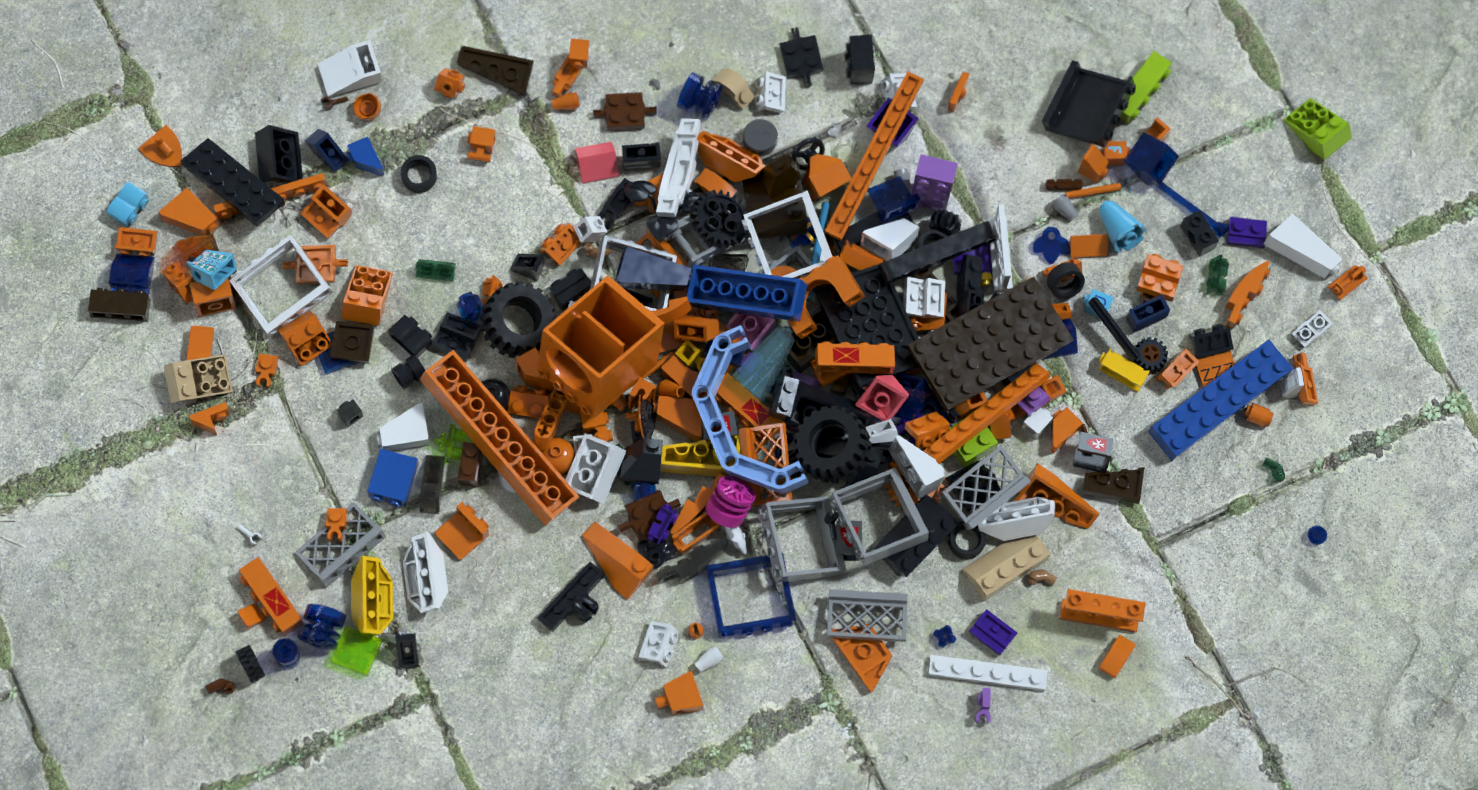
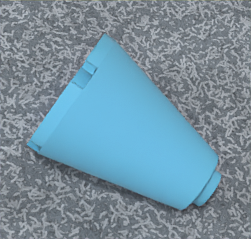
M1105 201L1100 205L1099 214L1115 251L1121 253L1122 249L1131 250L1143 240L1144 237L1142 235L1144 232L1147 233V230L1141 222L1114 201Z

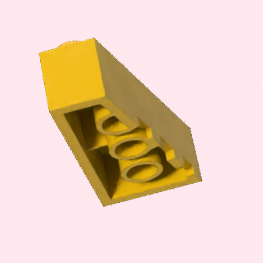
M736 435L732 437L738 454H740V436ZM711 440L662 446L660 472L713 477L720 473L724 476H732L726 473L721 466ZM736 460L728 461L727 466H733Z

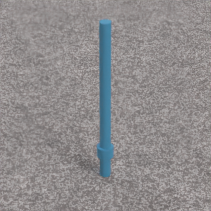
M828 202L822 203L819 218L823 233H825L830 205ZM817 236L811 265L820 261L822 249ZM813 289L807 297L806 301L811 302L813 300Z

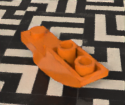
M1265 261L1251 270L1233 291L1225 307L1232 310L1226 326L1231 330L1235 324L1239 325L1242 319L1241 309H1246L1249 300L1253 301L1256 295L1260 296L1264 287L1261 285L1263 279L1267 280L1271 271L1268 269L1269 261Z

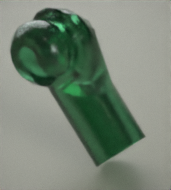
M1266 457L1262 466L1271 470L1272 477L1276 482H1282L1285 479L1283 466Z

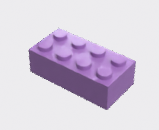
M921 154L909 203L916 207H928L933 211H938V209L944 211L947 208L958 163Z

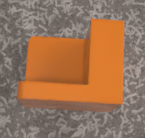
M1157 117L1141 138L1152 148L1156 149L1168 137L1171 129Z

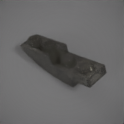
M717 538L712 540L709 545H698L693 548V551H690V560L688 558L682 559L675 566L670 567V565L660 568L659 572H657L659 584L677 577L680 584H683L699 576L711 567L728 547V539Z

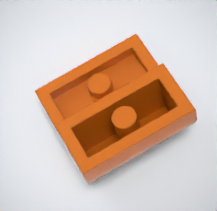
M323 184L311 197L312 201L300 214L325 237L330 239L341 225L344 226L352 214V209Z

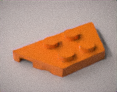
M852 626L850 628L854 633H861L864 630L861 626ZM872 627L870 630H871L874 634H877V633L875 632V630L873 629V627ZM832 628V632H841L844 628ZM831 638L865 687L872 693L892 658V654L883 641Z

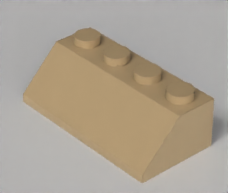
M1035 535L1007 540L962 569V571L985 602L1046 562L1050 553Z

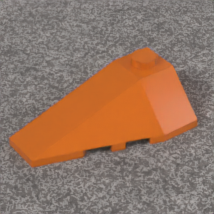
M1038 463L1027 476L1031 482L1021 489L1014 498V501L1034 497L1054 500V517L1089 529L1100 514L1055 474Z
M594 522L582 535L612 587L627 600L653 573L654 566L597 522Z

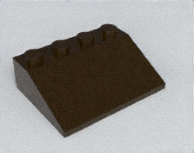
M794 161V163H795V165H796V167H797V169H798V171H799L798 161ZM758 174L755 177L742 180L747 213L803 192L800 179L771 199ZM803 200L751 219L758 238L807 234L808 219Z

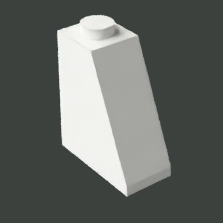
M903 218L870 228L862 232L860 246L888 261L900 256L917 241L919 227Z
M423 403L417 404L381 427V435H377L378 446H382L384 450L395 451L430 445Z

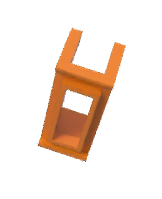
M846 240L839 254L844 263L858 270L885 262L882 258L853 243L850 245L848 240Z
M705 512L673 534L671 542L676 546L679 553L684 556L688 551L717 531L719 532L721 525L712 520L707 512ZM707 523L710 527L708 531L689 544H684L683 538Z

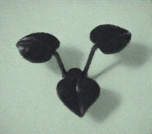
M640 180L624 186L625 196L632 201L642 202L650 198L656 213L657 205L652 195L656 192L655 185L648 181ZM697 192L685 194L682 206L679 205L676 217H661L656 214L648 218L646 226L652 236L659 242H662L668 235L676 231L678 228L677 216L679 211L682 209L685 213H692L691 208L701 194Z

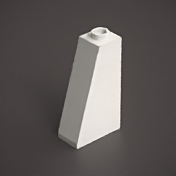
M1294 214L1279 225L1264 242V245L1324 279L1329 274L1333 276L1340 269L1338 265L1342 258Z

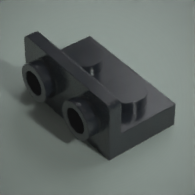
M1215 324L1211 326L1212 329L1205 330V328L1193 330L1194 333L1189 334V338L1192 339L1196 358L1234 350L1230 328L1223 326V324Z

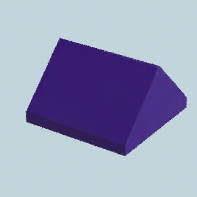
M888 97L866 127L876 133L892 99ZM908 111L892 142L893 146L897 148L908 139L919 120L918 117Z

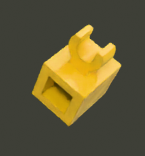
M686 340L675 354L688 366L697 368L700 371L708 353L695 341Z

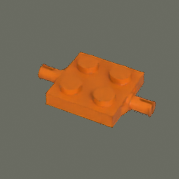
M335 245L301 246L327 283H335L337 267H348V259L336 258ZM298 253L295 261L283 262L284 270L295 269L297 284H320Z

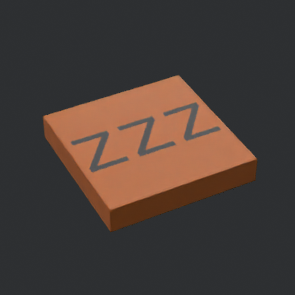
M1231 351L1197 359L1199 363L1195 367L1202 388L1235 365Z

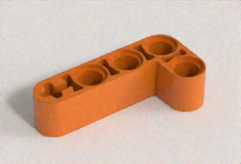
M555 388L535 427L533 443L539 450H546L550 446L566 411L580 415L581 408L577 404L570 402L563 392Z

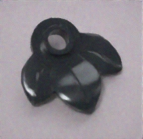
M657 538L655 541H639L637 545L638 553L654 566L653 569L660 568L666 560L672 559L676 553V546L667 545V541H661L658 544L659 539Z

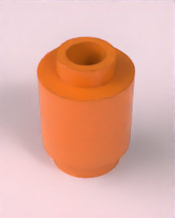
M1252 403L1251 406L1247 405L1244 411L1246 421L1261 427H1268L1274 413L1270 412V409Z

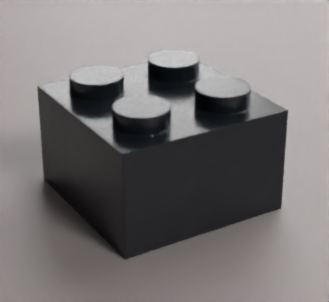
M872 34L849 36V42L845 43L846 78H850V85L873 83L875 62Z

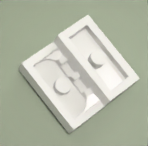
M906 277L904 279L903 306L908 316L922 318L944 317L945 281L931 278L922 280Z

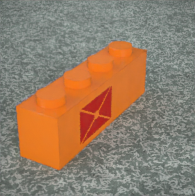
M821 342L817 344L815 349L816 372L892 374L895 368L894 345L887 343L870 345L869 343L850 344L849 342H842L840 344H831V342Z
M728 372L724 375L715 399L718 404L722 403L726 407L727 412L734 411L735 416L741 420L740 423L743 427L752 428L784 423L780 419L768 416L769 409ZM776 428L771 434L773 438L780 432V428ZM761 431L755 432L756 438L762 441L765 434Z
M259 557L239 569L241 574L239 577L244 587H250L252 590L250 595L255 602L259 601L263 607L260 609L266 618L271 617L273 620L271 625L277 634L281 632L285 637L304 624L299 613Z

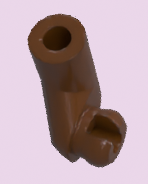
M219 678L205 685L209 694L217 690L226 694H232L235 691L234 683L224 678Z

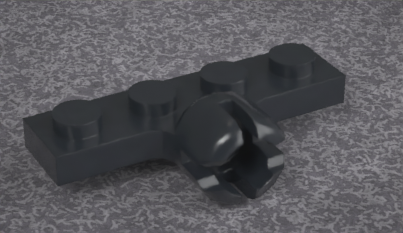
M589 562L538 616V621L552 632L570 614H575L584 622L590 621L592 619L589 615L590 612L596 615L599 605L598 602L589 596V593L605 577V573L592 562Z

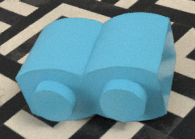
M128 181L107 208V215L128 227L136 221L137 213L141 209H145L149 202V197L146 192Z

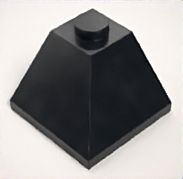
M643 438L624 448L626 453L622 460L620 481L659 484L663 440Z

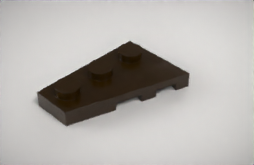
M1145 467L1138 468L1137 470L1121 469L1117 472L1106 471V474L1101 472L1085 473L1082 493L1139 504Z

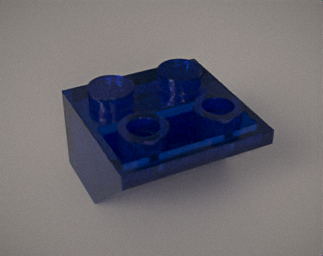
M1143 132L1123 162L1146 185H1160L1179 158V155L1168 144Z
M902 373L894 377L908 392L909 396L893 417L912 421L919 415L933 395V392L926 378Z

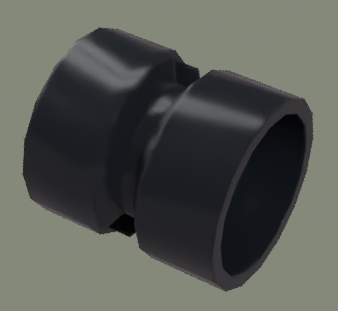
M413 354L405 360L404 365L399 363L391 368V371L399 385L405 390L413 384L414 379L420 380L425 369L419 359Z

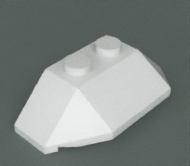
M1034 497L1004 503L979 523L978 529L1002 541L1041 534L1054 517L1055 502L1054 500Z
M428 532L411 537V544L403 560L407 599L421 613L440 608L448 593L444 556Z

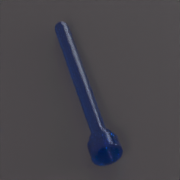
M1158 178L1153 179V185L1190 212L1195 213L1200 210ZM1200 210L1209 226L1213 228L1215 235L1222 238L1230 226L1224 222L1215 221Z

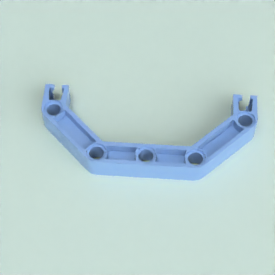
M740 325L715 337L693 386L692 397L725 472L777 493H788L809 483L805 474L793 480L789 478V476L798 471H804L800 462L798 461L778 469L738 454L715 399L732 356L751 348L746 337L742 341L732 343V340L742 335L743 337L746 336L743 327ZM729 343L727 348L720 349L721 344ZM701 392H707V395L704 398H699V394ZM715 426H721L720 431L713 432ZM736 460L733 466H727L728 461ZM779 479H786L785 484L777 485Z

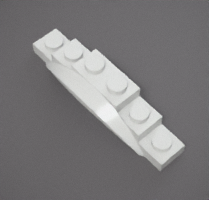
M681 119L659 190L657 216L676 217L679 205L682 206L685 194L689 193L697 164L695 156L699 145L697 140L701 125L699 119Z

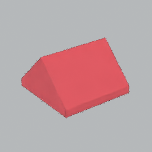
M612 142L575 148L582 184L619 177L616 153Z
M893 375L876 376L855 403V406L885 421L892 419L909 394Z

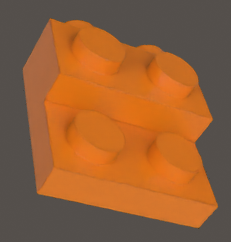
M1147 254L1136 291L1155 297L1162 295L1165 300L1173 302L1184 265H1181L1177 260L1168 261L1162 259L1158 254Z

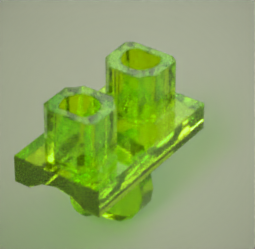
M450 424L448 439H446L447 433L441 432L440 438H434V444L439 446V452H444V447H446L445 458L448 463H452V459L461 460L462 447H454L455 441L465 442L467 435L462 429L456 428V424Z

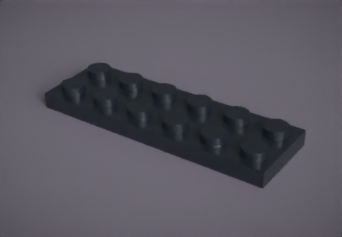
M209 138L180 160L183 167L257 227L285 204L284 199Z

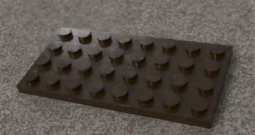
M1033 276L908 344L907 349L947 412L1069 345L1074 339Z

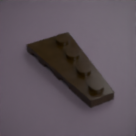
M461 45L457 65L526 97L534 60Z

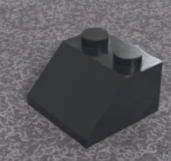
M977 460L946 477L945 479L949 486L980 461ZM982 465L979 475L989 477V469ZM967 477L964 487L974 488L975 478ZM979 478L977 489L987 490L988 479ZM992 480L991 491L998 492L1000 490L998 482ZM953 488L952 491L959 500L960 489ZM964 490L963 501L972 502L974 491ZM977 492L976 503L983 504L986 501L987 493ZM962 503V506L967 511L972 510V505Z

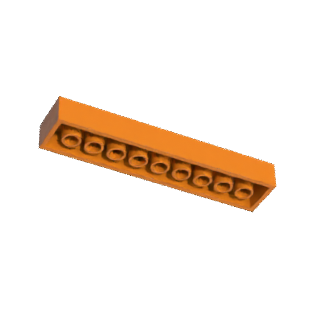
M454 350L423 373L420 381L545 526L575 503L579 495Z

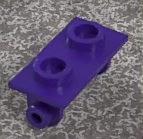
M666 503L664 506H661L656 519L662 521L660 525L653 522L647 533L649 534L648 539L655 541L657 538L659 539L658 544L661 541H666L670 533L667 531L669 525H674L679 516L676 513V508L674 511H671L672 506Z

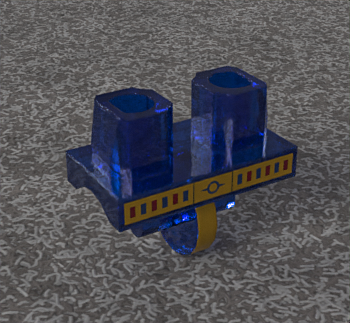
M808 216L807 234L786 236L792 249L800 244L803 247L807 244L811 247L815 246L814 239L816 238V233Z

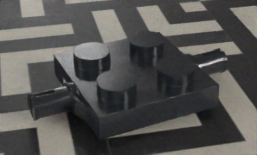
M795 27V30L794 28L791 29L793 39L779 43L787 79L800 77L803 78L805 87H808V84L811 87L810 76L824 71L816 36L800 37L799 28Z

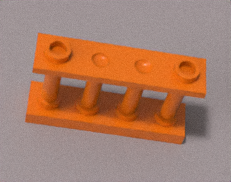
M1068 589L1066 599H1062L1059 619L1136 633L1138 622H1143L1146 602Z

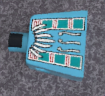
M205 250L197 258L191 256L187 261V266L191 268L193 279L213 290H216L237 270L234 256L231 253Z

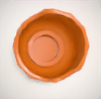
M365 93L355 99L353 109L359 119L373 121L379 116L382 105L377 96L372 93Z

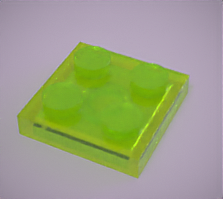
M345 626L331 663L368 677L383 640Z

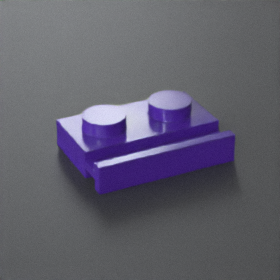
M1230 216L1227 244L1264 249L1267 221Z
M987 609L969 630L971 635L999 656L1017 635L1015 630Z

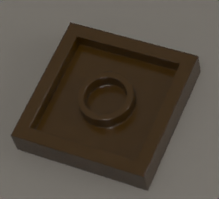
M336 321L330 358L332 360L369 364L375 330L374 325Z

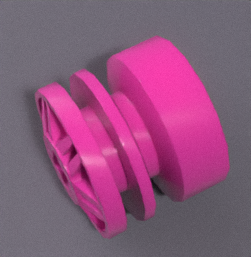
M725 476L719 479L705 509L709 517L716 523L725 527L736 528L742 525L748 510H750L751 505L755 501L756 494L753 488L745 481L737 477Z

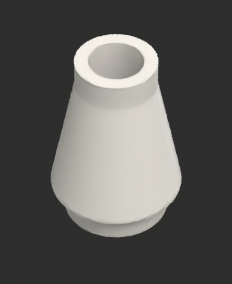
M716 646L709 647L694 664L702 673L704 670L722 663L721 660L724 657Z

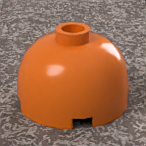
M553 438L550 446L546 450L540 451L560 475L564 476L570 470L575 458V451L567 440Z

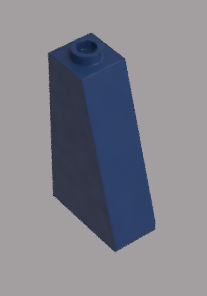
M626 247L622 252L614 281L622 288L683 291L686 286H689L691 281L690 273L692 268Z

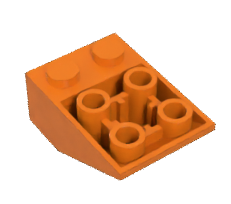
M356 265L343 300L342 319L380 326L393 272Z

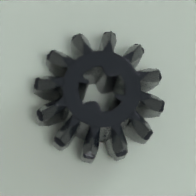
M938 209V211H934L930 218L929 228L940 230L947 236H950L960 231L962 220L958 215L947 211V209L944 211Z

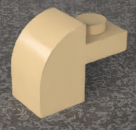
M723 68L711 80L719 92L729 95L739 109H744L755 98L747 86L749 83L732 69Z

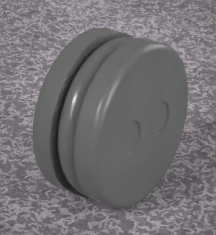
M756 119L745 127L743 132L744 147L758 156L770 154L777 145L778 132L770 121Z

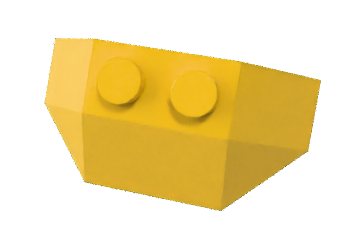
M368 556L360 557L351 579V619L359 631L364 634L380 635L394 619L393 580L382 565L380 558Z

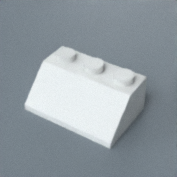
M585 433L565 480L576 493L604 504L626 450Z

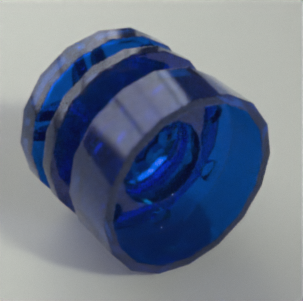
M692 72L681 90L677 101V108L690 112L695 106L694 115L698 117L702 112L701 119L707 120L717 107L722 85L716 83L713 87L714 81L709 80L703 86L704 76Z
M307 604L303 618L309 623H302L300 625V629L303 631L298 632L297 638L316 648L337 649L338 642L336 640H339L341 636L334 630L343 629L346 615L328 606Z

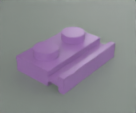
M1038 387L1016 405L1030 417L1033 411L1039 410L1051 399L1045 391Z

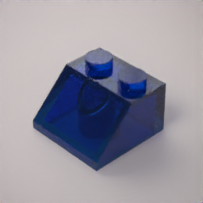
M116 254L111 264L109 277L111 290L123 289L133 293L135 291H144L150 294L155 257Z

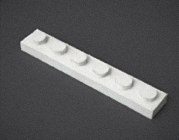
M931 655L928 676L1045 691L1048 670Z

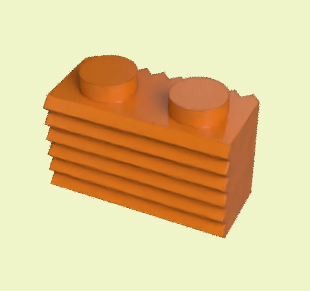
M684 316L674 320L675 339L695 340L706 343L719 335L718 319Z

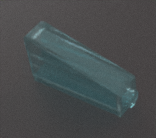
M779 324L733 374V377L762 403L766 401L795 342L792 336L794 332L786 325L783 328Z

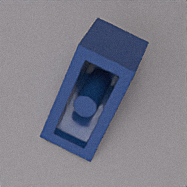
M368 136L347 145L348 152L346 156L349 162H353L357 169L378 176L384 175L382 164Z

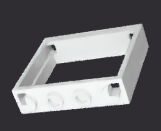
M808 191L743 215L744 220L741 221L745 231L749 230L751 237L748 240L751 248H756L758 255L755 256L758 266H762L765 273L762 274L772 275L751 219L801 200L804 201L825 260L782 277L796 278L810 273L812 269L821 267L827 259L832 257Z
M291 235L284 240L281 239L275 247L267 249L263 256L252 260L247 268L236 272L237 275L229 280L263 329L272 338L278 334L277 330L312 309L333 293L325 279L296 239ZM294 248L320 283V286L268 323L243 288V285Z

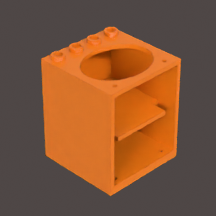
M607 275L542 330L538 372L542 378L548 379L556 390L563 392L570 402L577 404L584 414L594 419L634 385L639 377L642 378L657 365L664 322Z

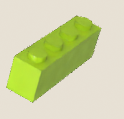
M1156 51L1152 52L1133 77L1136 91L1134 95H1131L1128 107L1121 115V120L1127 124L1132 119L1136 120L1141 112L1139 109L1149 103L1151 99L1149 96L1152 92L1156 93L1162 85L1160 84L1162 79L1166 80L1172 72L1170 70L1172 62Z

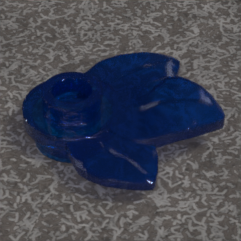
M1047 227L1042 232V236L1034 241L1033 253L1042 252L1045 260L1049 264H1053L1060 254H1070V245L1067 239L1061 237L1057 228ZM1053 233L1055 235L1054 239H1050L1048 234Z

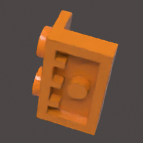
M570 223L559 224L554 229L555 233L552 237H547L541 243L542 247L539 251L545 253L557 266H560L581 244Z
M178 261L170 264L162 273L171 288L188 304L193 298L189 294L191 289L187 284L194 279Z

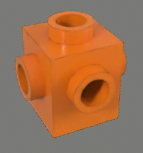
M444 68L438 74L434 90L442 93L447 98H455L465 88V83H463L465 76L456 70Z

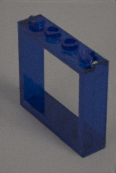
M768 555L706 565V576L718 638L731 639L735 637L734 635L738 634L749 636L754 634L755 631L766 633L773 631V628L781 627V629H787V627L795 625L796 617L789 581L782 582L788 611L787 616L723 626L714 577L772 567Z

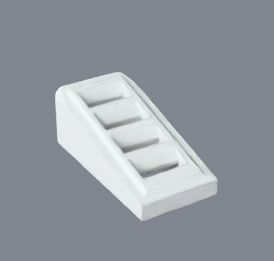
M1300 367L1295 368L1279 381L1281 397L1283 399L1296 398L1304 386Z
M891 419L866 427L870 435L869 441L871 444L892 442L898 436L897 429Z

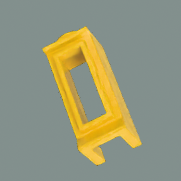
M1111 348L1107 354L1103 352L1098 361L1101 363L1098 370L1139 392L1150 371H1144L1142 367L1118 353L1111 352Z

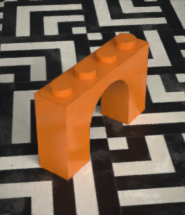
M838 255L827 259L821 267L812 269L806 277L799 278L807 284L800 322L790 320L788 322L796 335L801 339L818 329L807 311L806 300L811 290L822 284L833 285L843 302L849 307L865 297L848 267Z
M719 321V334L728 331L729 329ZM736 338V339L732 340V343L734 344V343H737V342H739V341H741V340H739L738 338ZM713 340L708 341V343L712 345ZM729 343L721 344L720 349L727 348ZM747 349L732 356L726 373H730L733 370V365L746 355ZM673 355L661 367L660 374L679 386H683L685 389L684 396L688 399H693L692 389L700 372L692 371ZM701 392L699 398H704L707 393Z

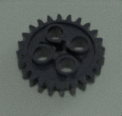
M714 189L711 193L706 191L704 195L701 194L691 208L692 214L690 215V218L693 219L691 225H696L694 232L700 231L698 237L704 236L705 243L710 240L711 246L717 243L719 248L723 244L726 248L730 245L734 247L748 234V230L745 231L741 221L744 220L743 215L747 214L744 213L747 207L740 206L742 200L735 201L736 195L731 198L729 192L723 195V191L720 190L717 194Z

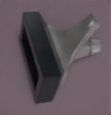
M400 627L397 632L398 635L389 633L383 635L384 640L396 644L399 668L419 666L415 633H407L405 627Z

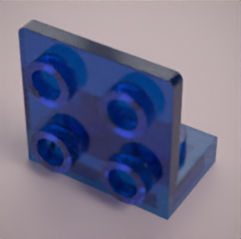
M901 176L871 187L867 191L883 222L917 209L921 200L918 193L910 194Z

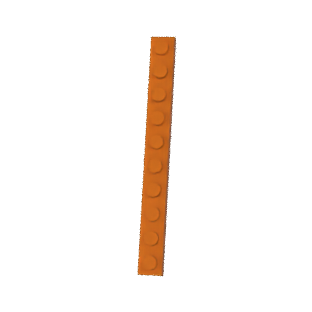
M907 71L827 225L825 234L842 241L924 82L923 78Z

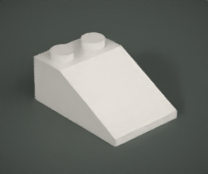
M896 436L888 451L916 497L919 499L937 490L945 477L943 467L934 458L901 436Z

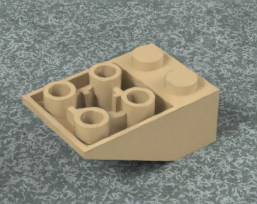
M226 354L164 365L170 403L233 392Z

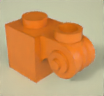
M580 410L583 434L595 432L594 437L608 443L613 441L612 431L607 430L606 423H609L607 412L602 411L593 419Z

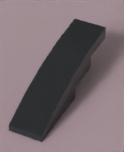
M899 201L849 226L842 241L836 238L834 240L840 250H842L846 240H848L850 245L853 243L859 246L861 245L862 232L864 230L903 218L908 220L910 214L903 202Z

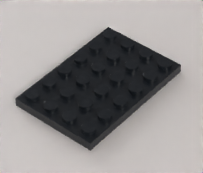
M880 264L851 273L865 295L863 299L851 307L843 302L833 285L822 284L813 289L838 344L849 342L850 344L869 343L870 345H878L880 343L894 345L895 368L893 373H852L859 389L869 386L876 376H897L919 368L907 349L908 344L919 339L893 283H885L878 269Z

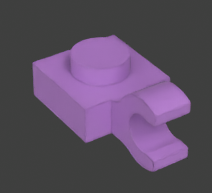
M983 688L981 693L977 695V705H980V711L975 716L976 723H979L980 716L986 717V724H989L991 720L989 713L991 688Z

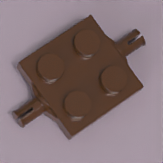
M642 92L605 94L606 104L604 109H593V117H605L607 130L645 128L644 119L646 114H657L656 106L645 107Z
M658 490L624 505L628 514V521L618 525L620 532L622 533L632 528L640 542L647 539L649 535L647 533L653 522L660 525L662 521L656 519L661 506H664L666 503L672 506V510L681 506L679 499L677 498L667 503L662 492Z

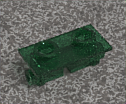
M1222 254L1212 258L1209 263L1206 294L1216 292V295L1222 296L1226 291L1227 280L1221 278V276L1227 277L1229 263L1226 258H1222Z
M418 259L416 263V277L454 281L456 263Z

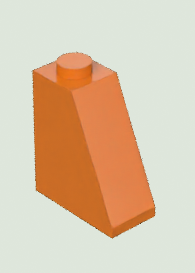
M188 188L184 189L158 212L162 221L203 237L213 234L219 226L217 217Z
M659 396L658 402H654L653 413H657V420L696 442L700 441L702 422L694 399Z

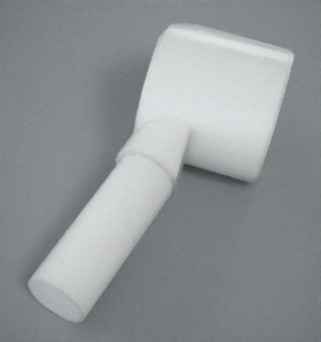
M242 525L238 526V529L250 538L252 545H257L252 540L254 536L262 540L259 533H252Z

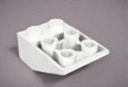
M370 40L351 45L318 63L328 97L382 82L381 72Z

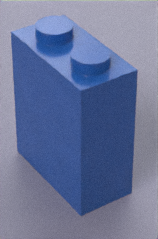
M380 449L368 487V497L374 502L381 503L385 501L389 502L393 507H406L419 466L418 458Z

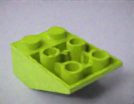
M1311 98L1284 118V122L1310 150L1323 159H1327L1352 139L1349 123Z

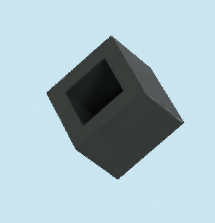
M353 399L342 403L337 410L339 417L347 427H350L363 417L362 410Z

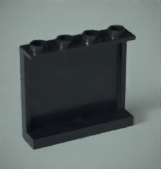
M1072 60L1042 119L1045 131L1106 148L1108 141L1110 142L1113 138L1115 127L1120 124L1121 115L1127 109L1131 95H1134L1136 91L1133 77L1129 76L1128 80H1123L1081 68L1079 62Z

